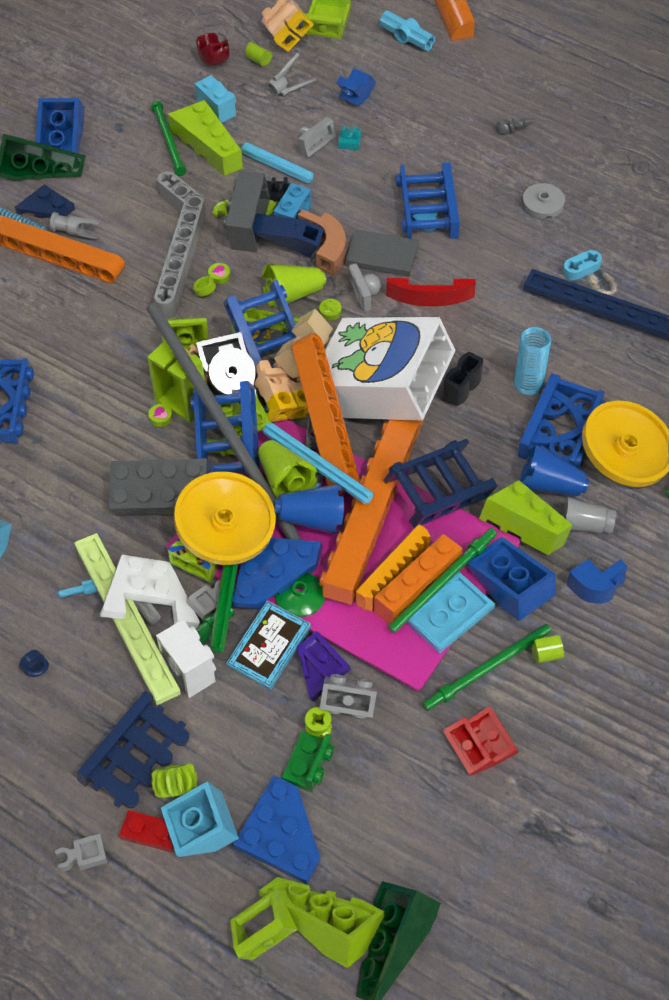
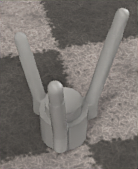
M296 53L280 72L267 83V88L272 95L277 96L281 94L285 96L291 91L317 81L316 78H312L286 88L288 82L284 76L289 72L288 68L299 57V53Z

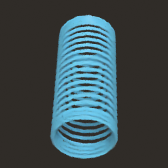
M528 328L521 334L514 385L523 394H537L544 386L551 336L542 328Z

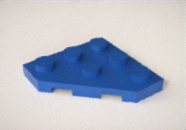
M271 538L269 544L259 555L241 564L232 600L234 607L259 609L264 606L266 600L277 593H283L293 586L296 582L295 580L307 572L310 574L318 568L322 551L321 542Z
M274 775L239 833V839L235 840L233 845L235 849L308 885L320 863L318 848L298 787Z

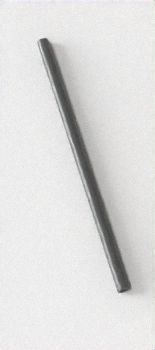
M157 303L150 304L146 310L251 480L255 481L266 491L272 503H274L276 497L161 309ZM275 514L276 521L287 539L302 540L292 523L279 520L277 514Z

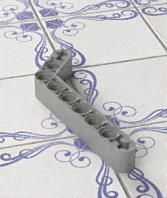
M170 171L162 172L158 175L159 192L161 198L180 213L154 295L155 303H157L166 319L173 317L177 312L206 217L203 196Z

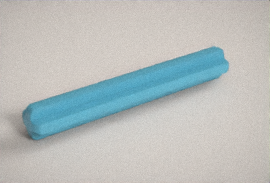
M245 142L241 148L244 155L307 184L314 178L313 172L251 143Z

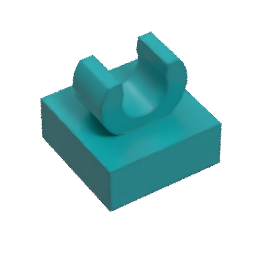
M344 125L341 128L338 149L359 151L362 130H358L357 126L354 129H346L347 126Z

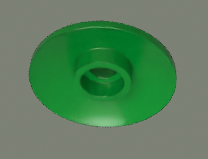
M308 573L295 580L296 582L293 586L283 593L275 594L277 605L298 617H306L316 613L325 601L323 586H320V579ZM297 589H304L302 592L296 591Z

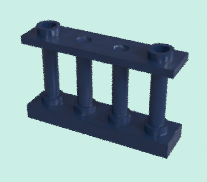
M468 439L459 442L456 440L451 441L444 448L403 464L397 462L388 469L389 473L383 479L385 484L398 480L415 506V513L409 520L413 528H416L419 524L422 526L486 499L497 488L498 485L493 478L484 482L482 479L479 480L461 453L468 445ZM454 458L471 484L469 488L465 489L459 485L444 462L445 460ZM432 465L437 467L452 490V495L446 496L441 493L426 470L427 467ZM417 472L433 497V503L423 502L407 475Z

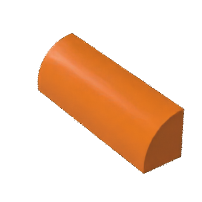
M435 0L451 41L474 37L475 20L466 0Z

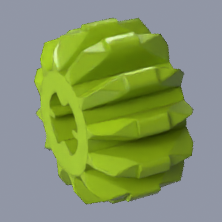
M190 763L175 764L155 769L152 772L151 780L155 796L159 798L174 797L195 789L198 781L197 772L194 765Z

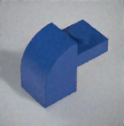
M353 68L348 79L340 76L337 81L338 86L341 88L339 98L358 106L362 105L371 94L376 81L371 75Z
M587 559L569 572L567 586L586 602L594 604L606 603L613 599L615 588L621 586L625 581L628 566L620 559L601 572Z

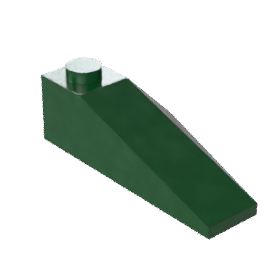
M3 134L0 147V177L18 181L82 176L86 155Z
M384 881L381 882L373 906L384 911V917L369 945L368 956L361 964L356 993L357 998L362 1000H382L431 931L441 905L440 902L417 890Z

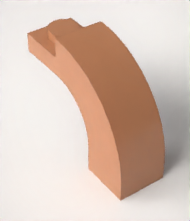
M302 209L298 214V219L324 228L321 241L324 244L316 252V268H320L321 271L335 277L342 268L346 258L345 231L340 222L332 215L325 212L319 217Z

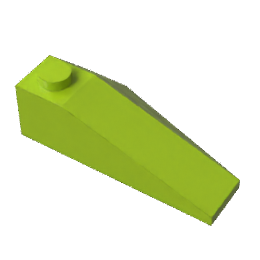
M280 877L275 878L259 890V895L263 898L274 889H278L298 931L323 955L346 968L350 967L366 953L384 917V911L362 899L352 897L348 901L337 898L336 892L327 890L325 894L311 891L309 885Z

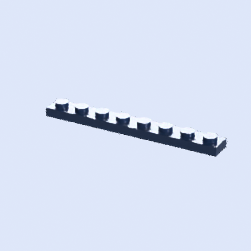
M534 269L531 270L524 283L523 290L669 340V315Z

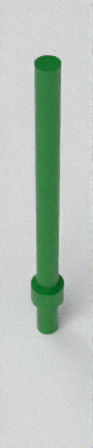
M489 528L479 539L475 538L468 545V549L387 626L388 630L395 634L475 556L483 553L486 550L485 546L497 536V532L493 528Z
M544 624L452 684H445L437 689L436 694L422 702L423 708L429 711L442 702L447 703L455 697L457 692L534 644L535 639H540L552 632L548 624Z

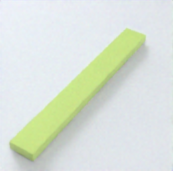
M96 533L74 542V545L104 603L116 568ZM125 599L126 614L123 620L112 618L156 705H159L181 695V692L133 600Z

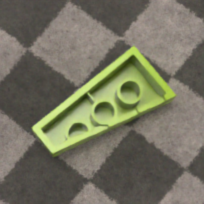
M205 100L168 113L171 134L179 136L181 142L185 145L189 144L194 148L196 154L204 156L207 162L225 176L243 169L241 149Z

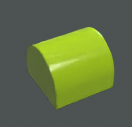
M249 42L245 50V56L261 66H266L273 57V53L253 42Z
M560 635L535 639L532 653L537 664L564 658V648Z

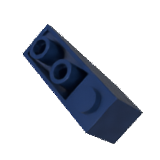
M259 213L256 214L253 223L254 235L308 257H311L319 247L324 228L305 220Z

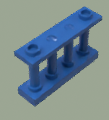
M451 162L442 163V171L438 172V174L406 176L404 165H400V174H396V186L401 188L404 219L401 221L402 232H406L407 238L411 239L412 230L445 228V230H449L450 239L459 238L460 221ZM436 182L442 184L440 189L407 190V184ZM436 197L444 199L442 204L409 206V199ZM443 212V215H447L444 219L411 221V214Z
M278 280L271 283L269 286L270 292L243 302L237 301L236 296L233 295L226 298L223 303L235 333H242L246 352L253 360L255 367L262 361L260 357L262 353L280 347L296 337L292 332L295 321L285 299L287 294L283 285H279ZM275 300L280 311L279 313L252 323L245 321L243 316L245 310ZM284 321L288 334L262 344L254 342L252 338L253 332ZM255 370V379H254V380H256L257 377H258L256 370Z
M249 380L241 381L240 390H237V393L214 397L219 405L237 402L239 405L241 404V413H238V416L227 418L232 426L240 425L242 427L243 436H240V439L260 470L255 387ZM193 388L194 396L191 397V407L195 413L197 459H208V452L232 448L227 440L207 443V429L219 427L214 419L206 420V406L196 389ZM240 462L213 465V472L242 471L248 476Z

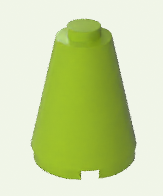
M271 263L266 264L262 271V278H266V285H263L264 294L270 292L269 286L273 281L278 280L279 285H283L285 288L287 304L322 290L326 284L325 273L320 268ZM275 300L267 302L270 307L278 308Z
M269 440L260 446L258 457L276 499H278L280 494L315 487L317 483V478L315 477L317 470L310 462L275 440Z

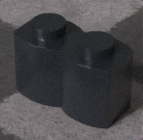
M467 352L460 357L457 367L451 369L445 376L444 400L455 406H459L466 401L469 391L475 389L481 382L483 358L472 352Z

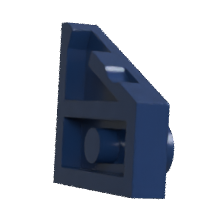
M44 184L15 206V210L19 215H23V212L34 213V217L50 219L53 212H57L61 216H68L75 210L74 203Z

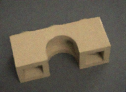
M316 309L299 318L292 329L296 337L283 344L274 359L292 379L299 376L292 349L293 342L312 333H317L321 337L323 344L326 345L330 340L328 337L333 328Z

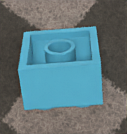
M208 781L161 807L178 857L216 852L239 839L222 791Z

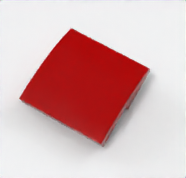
M491 706L468 720L465 716L443 730L470 776L487 770L519 753Z

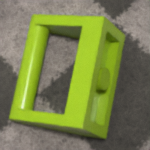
M274 889L230 920L233 947L239 959L254 960L298 930L278 889ZM272 906L274 921L248 938L243 925Z

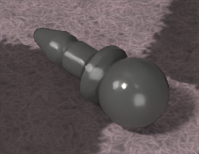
M510 118L509 121L502 119L496 124V132L500 135H507L510 132L515 133L516 129L524 126L527 127L534 123L535 120L524 118L514 122L513 118Z

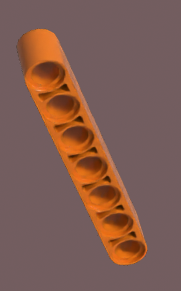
M0 215V246L107 283H114L125 267V261L114 253Z
M312 333L293 342L292 349L319 453L322 458L360 483L324 344L317 333ZM326 478L328 486L336 485L335 483ZM343 489L338 490V496L347 493Z

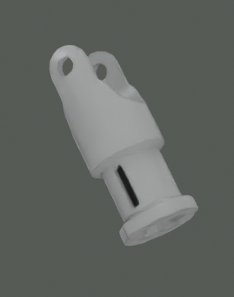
M53 212L49 226L53 232L59 230L65 231L69 235L97 239V235L88 234L84 231L83 223L99 224L100 222L72 215L70 217L61 216L59 213Z

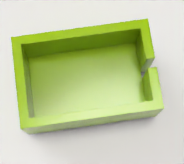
M164 341L147 357L154 399L159 404L168 405L173 413L191 423L195 419V413L191 407L194 386L169 345ZM188 353L205 381L203 362L198 356Z

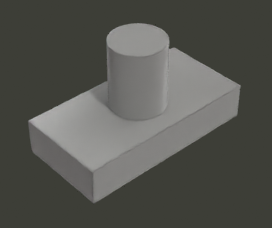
M324 118L312 128L303 126L300 129L298 140L302 156L309 158L336 137L331 118Z

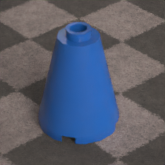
M534 443L529 451L527 464H524L520 476V481L532 491L579 496L581 492H586L589 479H586L587 474L544 446Z
M329 485L280 494L278 499H274L275 514H277L279 520L329 534H338L340 530H337L336 527L337 525H342L344 513L343 496H338V490H342V487L340 485Z

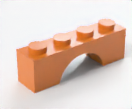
M442 534L374 597V613L390 624L431 582L436 580L462 555L463 548L445 534Z

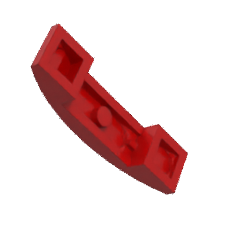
M386 278V296L406 304L429 307L447 306L475 297L476 279H453V285H409V278Z

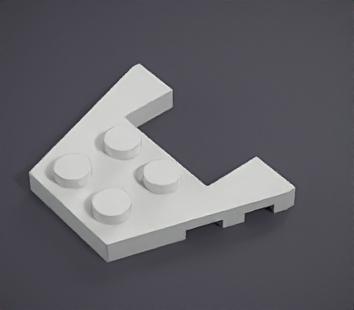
M128 555L121 556L100 612V617L123 620L126 614L125 599L172 606L174 624L184 620L189 627L193 626L195 629L200 624L195 611L186 603L188 597L170 562Z

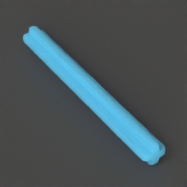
M267 423L265 425L263 433L267 437L277 441L310 462L317 472L336 485H340L343 490L364 504L371 502V499L374 497L372 491L275 424Z

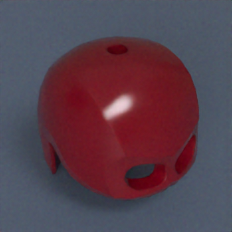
M206 33L197 37L198 55L205 65L217 66L228 60L230 52L227 39L220 43L216 33Z

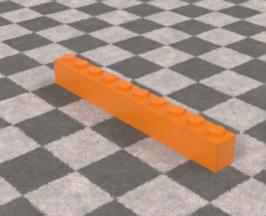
M389 419V422H384L381 431L382 439L376 441L374 448L375 456L374 458L370 457L367 464V476L363 475L360 481L361 485L373 492L374 497L369 504H364L353 497L351 506L353 510L351 513L346 514L344 521L345 530L338 534L336 552L332 551L328 560L329 569L327 572L323 571L321 575L320 586H323V597L352 605L356 596V590L360 586L399 486L398 480L385 484L383 479L389 473L388 469L393 464L408 462L424 419Z

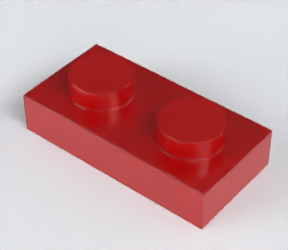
M128 810L119 834L121 840L173 853L174 846L165 819Z

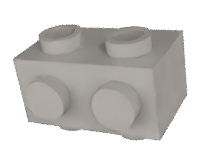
M331 674L330 677L325 676L320 709L328 710L330 714L346 713L360 719L373 718L377 685L372 684V680L364 678L351 681L346 680V676L340 674Z

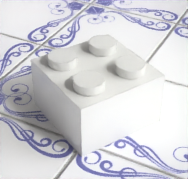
M181 620L156 635L163 659L171 674L189 698L216 682L214 675L216 667L212 662L214 655L208 645L203 646L199 641L200 636L193 626L189 627L184 620Z

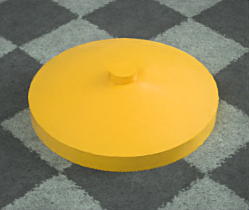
M610 401L595 408L585 421L582 430V442L585 452L592 464L609 479L626 486L646 487L659 482L668 473L669 429L649 409L629 401Z
M212 472L191 481L180 493L174 511L175 529L183 545L198 558L219 565L240 564L259 555L269 544L276 522L275 509L266 491L250 478L232 472Z

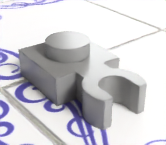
M221 579L216 581L213 589L206 584L187 598L186 603L202 620L216 611Z
M100 833L73 841L74 849L62 847L55 850L57 858L67 857L64 863L57 864L60 872L70 870L77 863L80 871L107 863Z

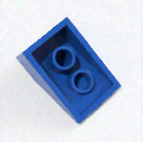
M38 98L36 142L78 153L84 128L85 107L80 99Z
M504 537L494 541L486 547L483 553L475 556L466 564L498 605L518 621L556 596V574Z

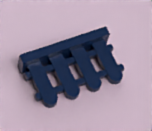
M144 691L77 771V781L85 787L92 781L94 783L92 789L97 792L101 788L115 798L114 805L118 808L122 804L127 808H135L139 803V795L134 789L139 783L144 787L152 786L153 770L151 768L155 763L162 767L171 764L173 755L168 747L172 742L177 746H184L188 743L189 733L184 729L186 724L181 720L177 724L163 714L164 708L161 705L155 708L153 706V696ZM141 720L144 721V723L142 724V726H141L140 728H138V727H137V724H138ZM150 727L166 737L162 744L146 733ZM126 740L127 744L121 748L120 745ZM134 747L149 757L145 765L129 754ZM110 761L111 763L106 769L103 768L104 764ZM117 767L133 778L128 785L112 774Z

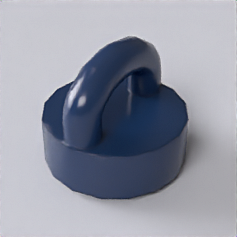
M31 650L26 653L19 663V669L30 677H38L44 674L49 667V662L38 650Z

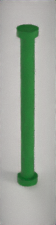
M155 101L151 104V109L156 114L172 158L174 173L177 176H183L186 174L187 169L181 162L163 113V104L160 101Z

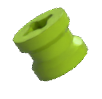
M320 707L310 709L305 716L306 733L323 739L326 734L330 735L332 719L329 711L322 710Z

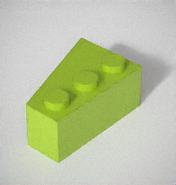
M520 480L488 497L479 517L484 522L490 520L501 526L500 530L505 533L508 530L522 537L520 541L547 555L564 546L573 526Z

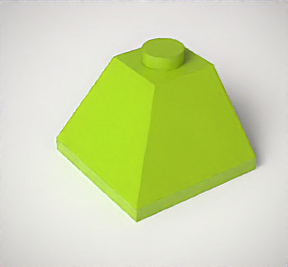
M167 318V321L186 350H190L191 344L196 347L197 342L209 340L207 318Z

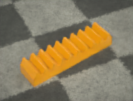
M419 524L356 590V605L364 610H374V597L430 546L431 535L426 528Z

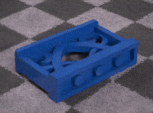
M23 358V360L0 359V389L10 398L0 408V427L4 428V421H10V426L7 429H0V442L18 444L19 436L23 435L24 426L22 419L27 415L26 398L29 399L31 393L29 382L34 378V368L30 366L28 358ZM7 373H20L19 378L17 380H12L14 374H9L8 376H6L5 379H3L4 375Z
M551 373L519 443L518 457L527 460L529 451L534 443H537L544 447H549V450L574 466L580 467L584 454L581 453L584 448L582 430L585 421L583 417H589L595 408L607 402L603 400L605 391L592 390L562 380L559 375ZM577 400H583L591 403L592 407L588 410H585L582 406H584L586 402H580L577 405H575L574 403ZM557 406L558 411H554L551 407ZM568 412L574 420L576 428L567 433L556 435L553 424L545 418H557ZM548 429L551 436H548V432L542 433L541 430ZM554 446H559V450L563 454L564 448H570L572 453L569 456L558 454Z

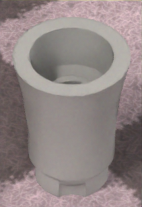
M567 497L562 516L573 525L571 530L602 534V532H613L616 511Z

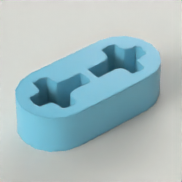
M588 250L566 260L563 268L564 277L569 280H578L599 270L602 261L601 254L595 250Z

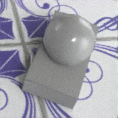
M357 263L349 265V282L361 309L364 312L371 310V296L379 292L381 288L380 279L374 274L362 276Z

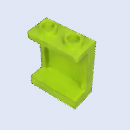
M312 0L309 12L305 14L314 25L306 34L342 39L351 10V0Z

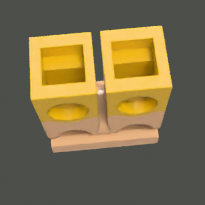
M275 0L276 5L272 9L270 7L264 9L261 21L273 35L275 42L289 52L300 40L297 34L303 37L314 23L293 0ZM304 20L306 22L305 26L299 29V24ZM291 35L293 37L291 42L286 44V38Z
M268 360L260 361L255 367L258 377L254 384L268 406L269 412L267 416L269 421L277 422L288 419L307 418L308 407L300 376L292 379L277 361L273 365L274 368L271 367Z

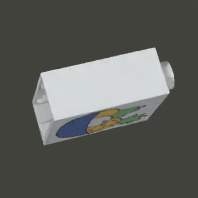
M440 317L342 318L333 337H330V340L325 345V351L343 418L424 419L456 351Z

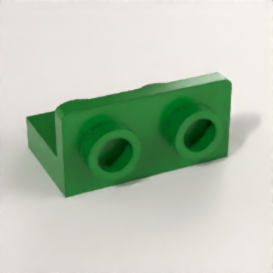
M302 731L282 779L300 789L313 792L315 785H320L323 780L325 761H330L333 756L335 746L332 745V736L326 734L323 739Z

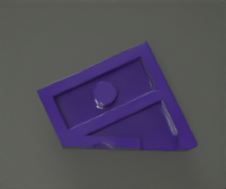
M318 631L314 632L297 647L308 694L312 702L322 695L325 676L330 677L331 674L345 675L351 670L349 664Z

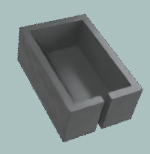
M239 171L238 178L234 179L233 182L234 193L233 197H230L228 201L229 213L224 217L223 227L227 230V240L230 241L232 250L257 252L261 237L254 235L253 223L257 213H267L270 196L265 173Z

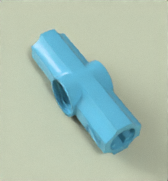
M386 10L379 20V26L394 33L400 43L405 44L409 41L429 51L435 42V36L421 29L418 22L413 18L404 20Z

